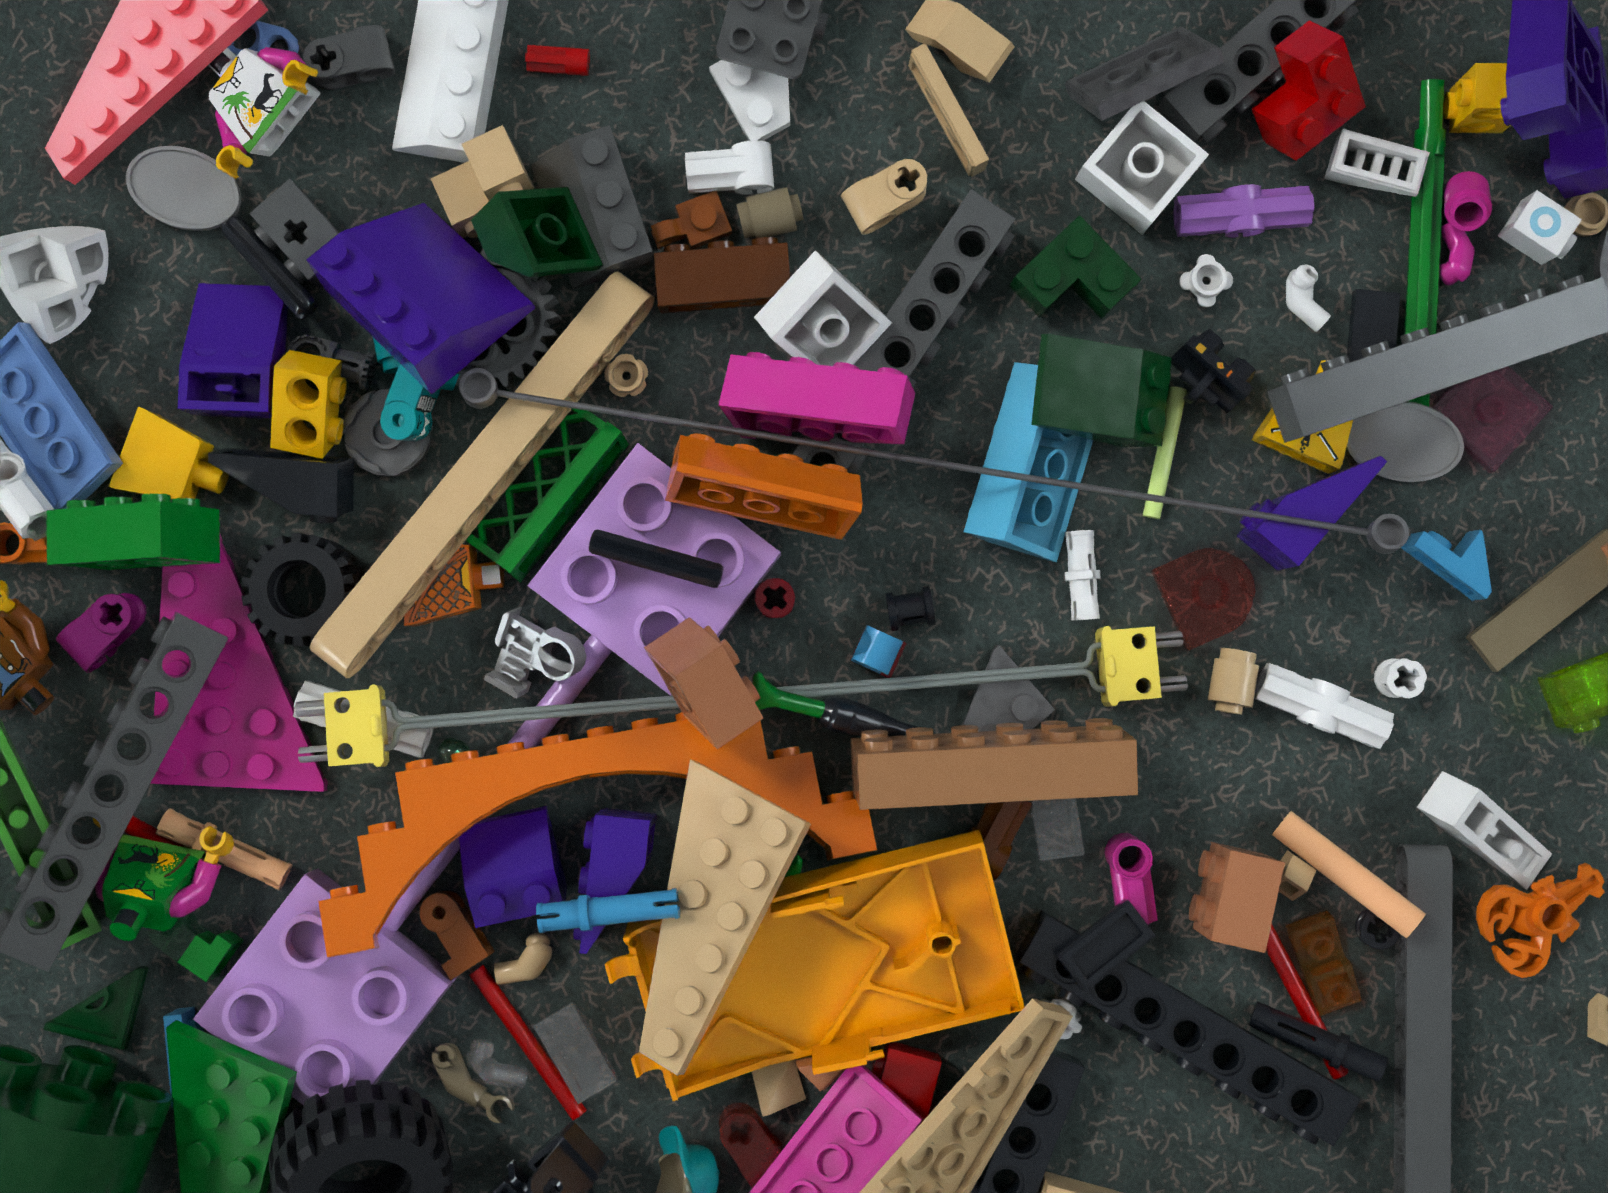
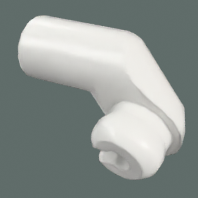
M1304 264L1300 265L1297 269H1293L1286 279V304L1291 312L1317 332L1331 315L1313 300V285L1318 280V273L1314 267Z

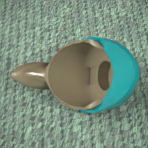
M671 1125L663 1128L659 1133V1143L663 1150V1156L658 1161L661 1168V1177L656 1193H717L720 1171L712 1151L703 1145L686 1144L677 1126Z

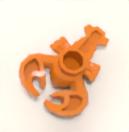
M1583 863L1578 865L1577 878L1573 880L1567 879L1564 882L1555 884L1554 876H1546L1545 878L1538 879L1537 882H1532L1530 888L1533 891L1528 894L1507 884L1494 885L1483 893L1476 908V921L1479 932L1490 943L1495 941L1494 928L1499 934H1503L1510 927L1518 933L1530 936V941L1513 938L1503 940L1505 947L1513 949V953L1510 955L1505 954L1497 945H1492L1491 949L1495 960L1508 973L1520 978L1535 976L1547 965L1551 953L1552 935L1556 934L1561 943L1566 942L1567 938L1573 935L1574 931L1579 928V922L1571 914L1577 910L1578 906L1585 901L1589 894L1600 898L1605 893L1602 888L1605 881L1598 869L1591 867L1590 864Z

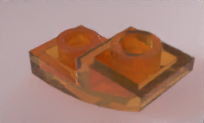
M1328 910L1286 925L1295 956L1319 1015L1322 1016L1362 1001L1352 964L1344 955L1334 917Z

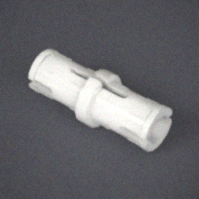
M1094 530L1065 532L1068 572L1064 573L1065 581H1069L1071 620L1100 619L1097 579H1101L1100 570H1096Z

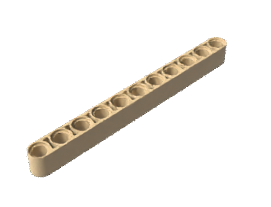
M619 271L612 273L514 392L578 402L647 317L653 307L655 298ZM509 398L320 628L311 642V652L345 678H350L359 672L572 408Z

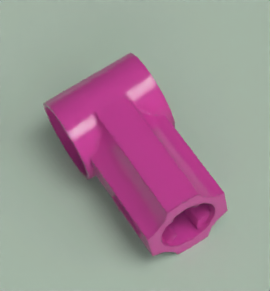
M1129 833L1114 835L1105 847V858L1110 867L1115 906L1123 899H1128L1147 925L1158 921L1151 876L1153 859L1151 850L1144 842ZM1127 846H1136L1138 850L1136 861L1129 866H1120L1118 859L1121 850Z

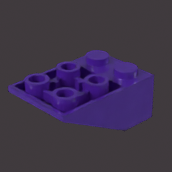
M198 284L179 364L177 409L194 416L272 418L274 365L286 354L288 306L270 286Z
M603 808L595 814V817H592L591 821L586 822L583 847L591 849L590 862L586 863V867L582 866L580 871L578 894L589 895L590 898L628 894L652 858L657 813ZM606 925L593 926L592 931H581L580 928L573 930V940L581 941L579 953L587 954Z

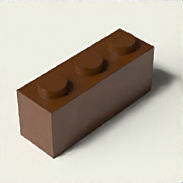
M775 237L756 238L752 240V245L734 246L733 241H714L708 243V249L690 250V245L673 244L665 246L664 252L654 253L657 302L661 314L765 306L790 278L788 243H778V238Z

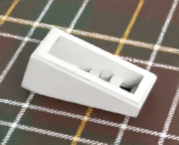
M1342 129L1335 140L1324 179L1416 197L1430 152ZM1348 150L1355 152L1352 166L1344 165ZM1366 154L1374 155L1369 171L1362 169ZM1385 157L1392 158L1387 176L1380 174ZM1403 160L1411 161L1405 181L1397 179Z

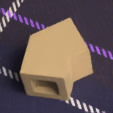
M1287 850L1280 860L1285 862L1279 892L1294 901L1308 891L1316 869Z

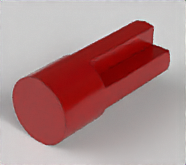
M528 44L527 53H525L526 71L588 76L590 50Z

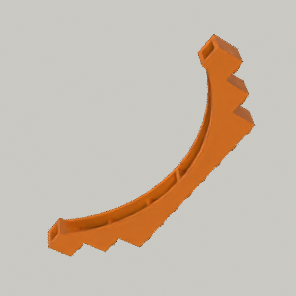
M682 712L675 714V722L659 724L658 718H647L631 722L632 730L614 733L613 726H603L587 730L588 738L570 741L569 734H559L542 738L543 746L525 749L524 742H515L497 746V754L479 757L478 750L452 754V762L433 765V759L405 763L406 771L395 772L404 828L396 829L395 821L367 826L369 834L357 836L366 892L359 893L358 885L329 890L331 899L318 901L327 957H336L379 948L378 934L399 899L417 876L450 843L476 823L513 802L542 790L577 780L625 774L664 775L687 779L690 759L811 823L806 834L825 848L827 860L877 850L869 809H859L858 803L854 799L853 791L828 795V804L822 805L812 752L800 754L799 746L788 747L773 751L774 759L768 760L761 721L719 749H716L684 717Z

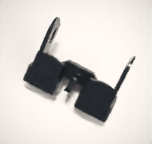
M571 1121L543 1144L529 1160L528 1166L534 1171L530 1178L517 1166V1162L514 1159L507 1165L509 1174L487 1193H548L550 1190L553 1193H587L610 1164V1160L575 1122Z

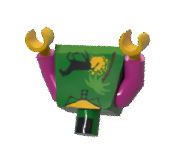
M93 818L95 825L100 828V823ZM212 826L206 827L201 832L199 838L200 845L207 851L205 855V851L123 834L94 887L97 898L104 902L106 917L112 920L110 925L111 933L120 940L132 941L137 937L142 927L164 932L170 930L179 918L185 917L205 905L210 899L221 865L218 863L219 857L226 856L234 847L232 836L225 831L219 844L213 846L217 830Z

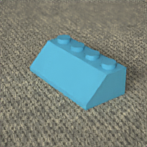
M1014 362L983 467L1081 483L1093 440L1031 425L1038 365ZM981 474L968 513L964 532L986 542L1057 563L1079 489Z

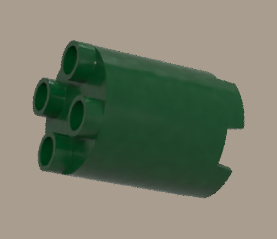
M0 1044V1193H138L172 1102V1096L167 1091L151 1084L138 1081H121L119 1083L112 1081L118 1060L111 1054L91 1047L80 1045L66 1046L63 1049L58 1065L42 1063V1059L38 1055L26 1049Z

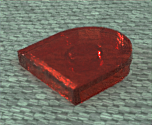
M1213 548L1196 550L1151 570L1176 629L1183 634V637L1180 638L1183 640L1186 651L1234 631L1244 623L1251 610L1256 592L1252 574L1242 560L1226 551Z

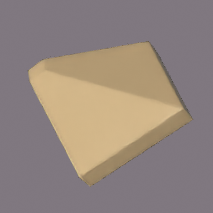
M795 1059L752 1071L763 1117L806 1099Z

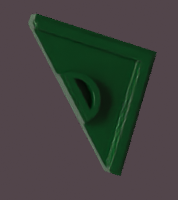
M140 966L134 971L46 1022L43 1030L122 1050L128 1048L149 967Z

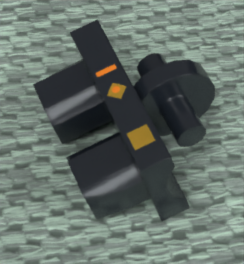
M1211 329L1206 330L1198 337L1193 335L1171 357V364L1182 373L1179 378L1191 388L1183 398L1188 404L1193 403L1200 396L1211 407L1216 403L1222 410L1228 413L1254 389L1250 382L1256 373V369L1245 359L1238 357L1230 365H1227L1217 356L1218 352L1224 347L1223 340Z

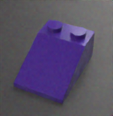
M1382 456L1375 457L1273 500L1268 498L1261 505L1256 502L1249 510L1335 524L1388 461ZM1243 516L1239 522L1244 528L1237 537L1274 569L1281 570L1300 566L1329 530Z

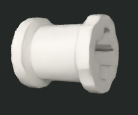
M1406 658L1385 660L1377 666L1374 673L1376 688L1381 694L1392 698L1403 697L1410 699L1418 696L1424 690V683L1427 679L1423 666L1417 661H1411ZM1397 671H1405L1406 676L1401 680L1403 686H1395L1394 680L1399 677Z

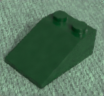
M1041 334L1031 425L1119 447L1162 446L1166 425L1165 415L1168 388L1171 380L1172 358L1139 348L1053 334Z

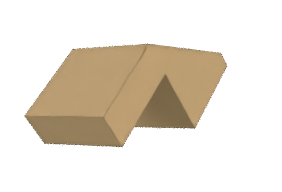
M925 0L905 29L915 41L943 50L960 72L989 83L1015 47L1010 40L963 5L950 0Z

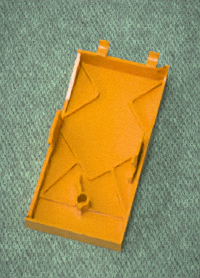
M980 830L784 877L684 1075L677 1076L638 1052L631 1058L636 1078L650 1070H662L672 1101H676L679 1097L754 1070L811 1055L813 1075L867 1065L868 1061L885 1058L883 1049L871 1052V1047L1022 1011L1025 1006ZM662 919L628 922L623 941L628 946L629 954L615 957L605 963L610 984L626 976H636L645 1011Z

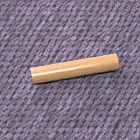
M1290 811L1273 832L1272 836L1406 939L1425 917L1426 913L1294 812Z

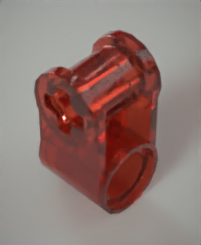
M734 1102L726 1106L721 1112L719 1118L720 1140L753 1189L785 1147L780 1148L782 1145L775 1134L770 1132L763 1120L750 1105L743 1102ZM737 1121L740 1125L747 1123V1133L742 1135L739 1130L732 1132L731 1123Z

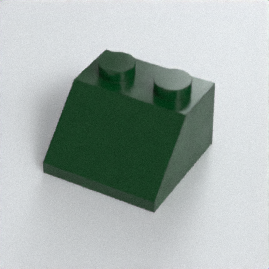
M568 187L500 191L471 219L488 260L527 277L599 270L603 266Z

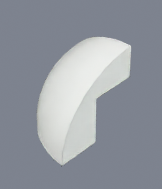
M60 226L27 230L0 237V288L24 323H30L38 337L45 342L51 344L62 339L76 329L90 314L91 309L88 307V304L94 295L97 285L104 284L107 277L109 253L105 230L83 226Z

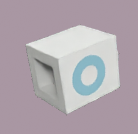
M1536 190L1520 201L1498 237L1543 265L1556 257L1559 259L1563 258L1570 251L1577 240V236L1573 232L1582 219Z

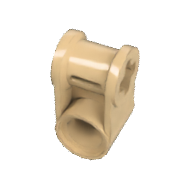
M903 159L847 188L841 194V198L861 234L866 235L888 224L898 215L922 202L926 195L927 173L919 162L913 159ZM905 176L908 181L915 180V190L909 192L905 186L899 188L900 177Z

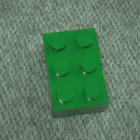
M143 494L141 502L133 503V498L106 497L104 498V505L96 506V502L91 500L66 501V509L47 510V565L112 571L220 563L219 509L200 507V499L177 498L172 499L171 502V495Z

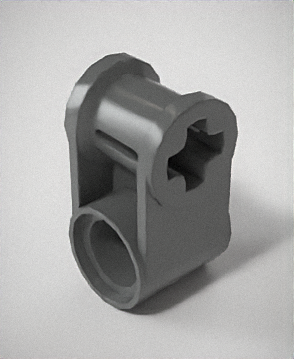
M379 25L361 26L346 33L318 38L311 41L303 53V60L307 66L318 70L317 76L313 77L315 83L327 90H337L359 83H372L378 81L377 76H380L381 80L395 74V67L385 29ZM331 58V69L323 71L322 68L325 67L324 60Z

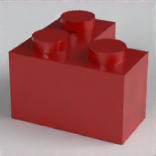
M1310 20L1274 47L1286 83L1252 109L1264 142L1296 161L1366 107L1344 37Z

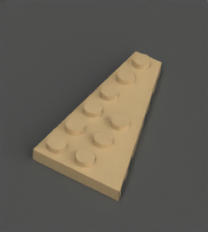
M690 759L667 888V890H672V888L678 889L679 902L665 903L664 905L677 904L680 906V918L662 919L639 1048L641 1054L677 1076L684 1075L811 826V823Z
M1032 998L859 1193H971L1073 1016L1060 1005Z

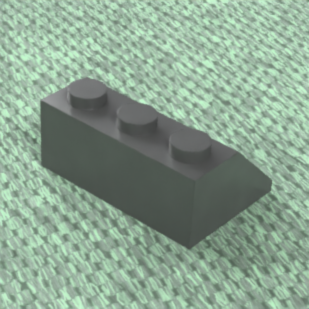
M610 125L565 140L531 165L539 189L569 188L603 263L599 270L568 273L573 290L605 280L616 271L623 274L654 263V253Z

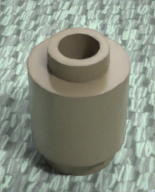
M787 187L747 196L746 202L736 204L745 239L754 236L756 238L773 237L797 231L796 222L804 220L798 194L789 195Z

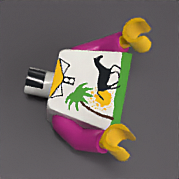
M227 47L208 65L220 77L209 92V100L216 108L215 117L223 149L216 158V167L235 180L239 177L237 171L240 165L249 168L253 164L252 158L246 155L247 152L270 157L321 94L315 87L306 82L310 75L316 77L318 70L307 66L301 56L294 51L265 47L258 52L245 48L236 56Z

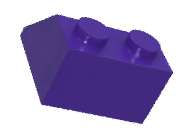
M547 806L483 819L459 837L464 888L475 928L536 915L537 903L566 901L567 884Z

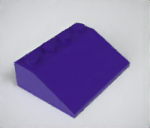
M425 203L341 231L306 259L324 289L431 395L535 309L534 304Z

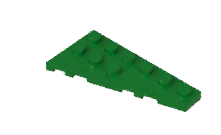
M175 1020L166 1027L181 1193H267L270 1182L269 1153L273 1149L272 1141L276 1132L281 1127H284V1120L286 1119L297 1071Z

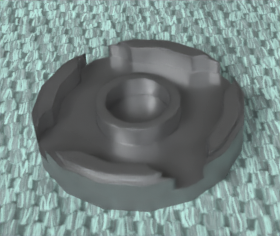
M390 389L374 390L362 395L351 405L344 420L345 446L349 456L354 458V461L360 468L378 476L396 477L412 471L425 459L432 445L433 426L429 434L420 441L391 439L382 430L380 422L381 413Z

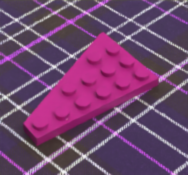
M220 534V563L163 567L160 620L163 616L171 619L176 611L228 637V640L150 784L327 791L328 781L324 778L318 762H299L298 757L314 755V753L298 754L300 747L312 746L311 742L302 728L301 720L293 717L294 703L287 687L282 682L273 661L274 657L269 645L266 644L262 633L258 631L261 628L260 625L251 623L247 614L252 612L250 606H243L241 596H245L234 571L235 567L230 555L227 554L224 548L223 539ZM180 650L167 653L162 661L163 670L169 675H180L186 671L189 665L187 654ZM155 691L154 716L161 714L167 706L166 696Z

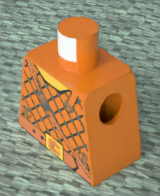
M462 544L403 617L404 626H421L481 609L480 590L504 588V570L494 562L477 563L476 549L471 545Z

